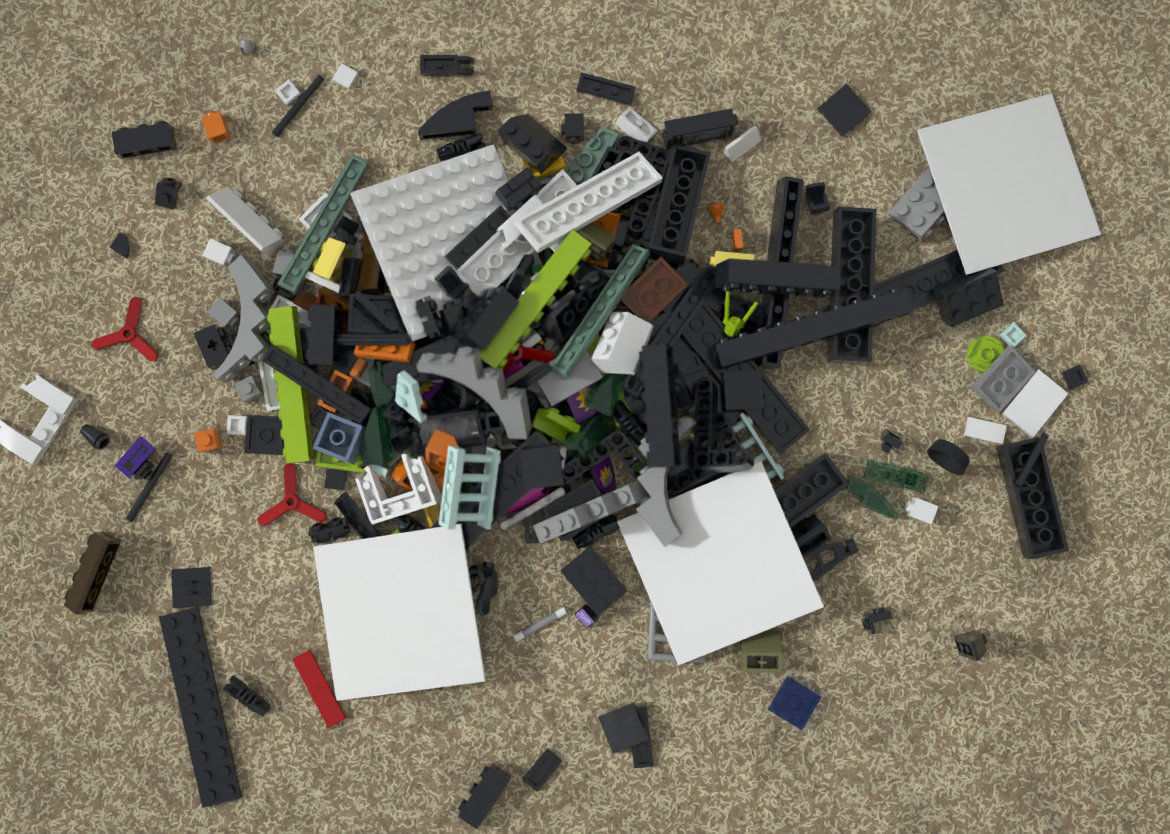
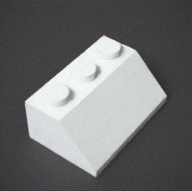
M612 312L591 359L601 373L635 374L640 363L639 351H642V346L647 345L654 326L629 312Z

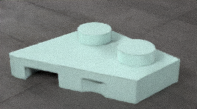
M403 370L398 373L395 401L422 423L427 420V416L420 410L423 401L419 393L418 382Z

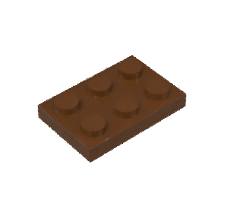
M660 257L626 290L620 300L637 317L649 323L688 284Z

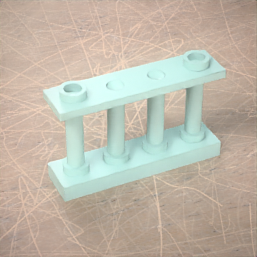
M744 413L738 415L741 421L733 425L736 433L746 428L751 436L742 442L744 449L746 450L756 444L761 452L760 455L754 458V464L766 460L772 469L767 472L769 480L775 476L778 480H783V474L785 473L779 463L776 464L751 426L753 425L751 418L748 415L745 416ZM717 439V450H719L720 443Z
M448 446L439 525L447 529H455L457 521H478L477 525L485 529L491 528L498 465L501 460L499 450L487 447L486 455L465 454V449ZM485 462L484 474H463V463ZM483 482L481 494L460 493L461 483ZM460 501L480 502L479 513H457L458 503Z

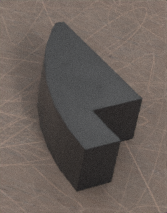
M490 90L464 96L441 108L418 130L420 140L476 134L474 112L493 110Z

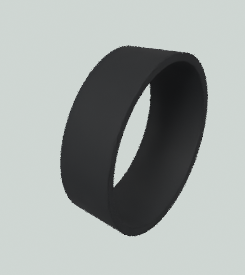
M937 439L927 449L928 456L935 463L955 475H963L970 463L968 455L961 448L947 440Z

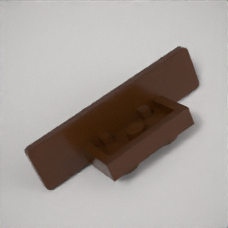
M322 286L319 289L317 298L302 291L293 300V304L306 311L311 309V305H334L343 308V331L348 333L349 299L338 296V293Z

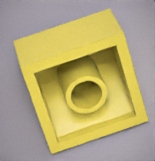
M328 238L321 246L322 253L319 259L317 258L313 264V273L338 284L341 278L344 258H350L353 249L343 242Z

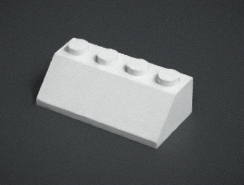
M225 187L206 197L213 206L269 258L285 243L282 239L284 235L276 227L272 229L268 226L270 221L263 215L259 217L255 213L257 209L249 201L245 204L241 200L243 196L236 189L232 191L229 187Z

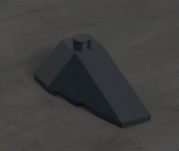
M602 279L556 306L540 322L544 335L562 344L577 329L607 284V280Z

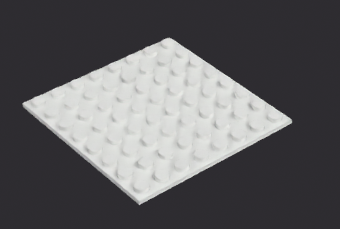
M1052 94L917 130L966 275L1101 235Z
M494 144L350 193L412 342L428 336L422 325V322L427 321L428 318L426 316L420 319L415 308V301L422 298L424 301V297L431 296L437 303V313L439 310L444 309L442 305L454 301V304L461 302L460 298L453 299L447 297L434 279L447 266H451L456 271L444 256L500 205L510 216L516 212L514 208L508 211L495 195L496 190L508 182ZM535 250L531 254L535 260L533 266L540 264L543 267L540 257ZM514 271L503 282L511 279ZM530 273L527 274L522 284L525 289L532 282L531 278L533 275ZM467 289L466 293L462 297L467 296L469 294H471L472 297L475 296ZM464 310L459 312L460 315L465 313Z
M761 461L755 463L748 471L731 473L669 499L674 519L683 534L666 547L660 542L639 512L617 521L678 665L824 607Z
M456 524L455 529L437 527L313 547L336 701L486 681L462 524Z

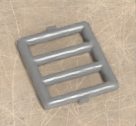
M650 600L648 659L651 661H671L672 664H677L674 654L656 653V641L668 642L665 634L656 633L657 622L660 621ZM703 655L688 662L704 663L706 660V655Z

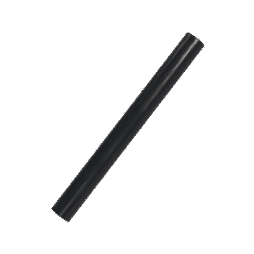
M318 74L271 132L276 137L281 134L324 81L321 75Z
M168 452L164 454L125 519L133 522L173 455Z

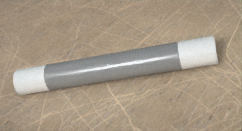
M595 275L579 287L580 291L600 281L599 277ZM574 290L551 304L550 310L552 311L561 302L574 296Z
M562 607L513 635L515 641L522 640L566 615L565 608Z

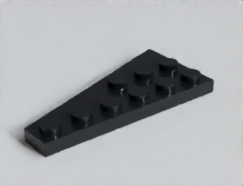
M451 334L414 351L410 363L389 362L383 365L384 385H397L398 373L403 370L418 383L451 379L433 373L418 372L417 364L422 354H457L459 348L466 346ZM482 363L483 368H489L484 363Z

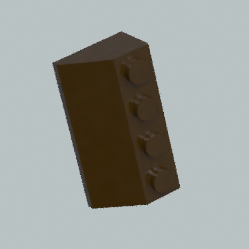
M363 226L365 239L361 241L360 250L363 253L356 289L362 294L383 296L386 279Z
M94 532L89 536L87 550L82 554L79 561L81 563L80 567L72 577L73 584L71 589H68L65 594L66 601L64 606L74 614L81 615L93 611L121 539L103 532Z

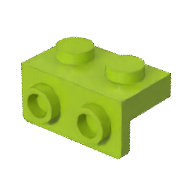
M549 407V409L539 408L532 423V427L560 442H564L568 432L578 433L581 426L574 423V418L566 415L563 417L559 414V410Z

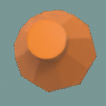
M714 202L707 206L708 211L713 216L714 223L721 222V215L725 208L724 203Z

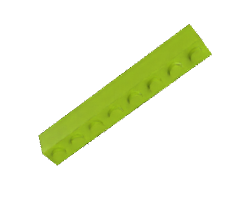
M572 229L518 299L520 303L486 350H479L482 363L494 369H502L508 361L506 357L510 352L512 354L515 353L520 346L518 341L521 337L526 338L532 330L530 328L531 324L534 321L538 322L544 314L542 312L546 305L550 307L556 299L554 294L557 290L562 291L568 283L566 281L569 275L573 276L580 267L577 265L580 260L583 259L585 261L590 255L591 243Z
M296 306L269 308L267 320L269 325H271L269 336L271 344L276 345L304 364L298 308ZM276 370L274 372V379L278 384L276 397L278 402H280L278 415L280 421H282L281 438L284 440L285 445L283 456L287 463L314 460L307 390Z

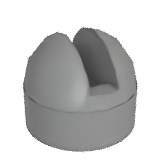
M240 40L239 47L241 53L251 55L255 50V43Z

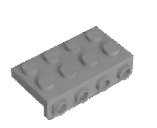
M930 167L888 212V216L916 235L921 243L925 239L928 240L934 233L933 229L937 225L941 226L946 219Z

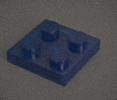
M787 676L767 709L802 731L822 697Z

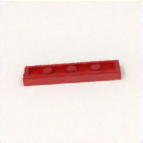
M308 650L293 658L292 661L327 727L330 728L346 719L312 651Z

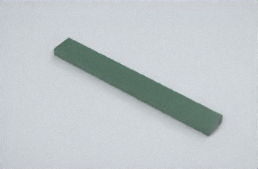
M353 154L350 156L279 280L278 286L294 294L297 293L307 271L309 272L321 251L322 244L329 237L350 200V193L355 191L367 170L368 162Z
M636 245L631 246L551 366L553 372L569 378L649 257V250Z

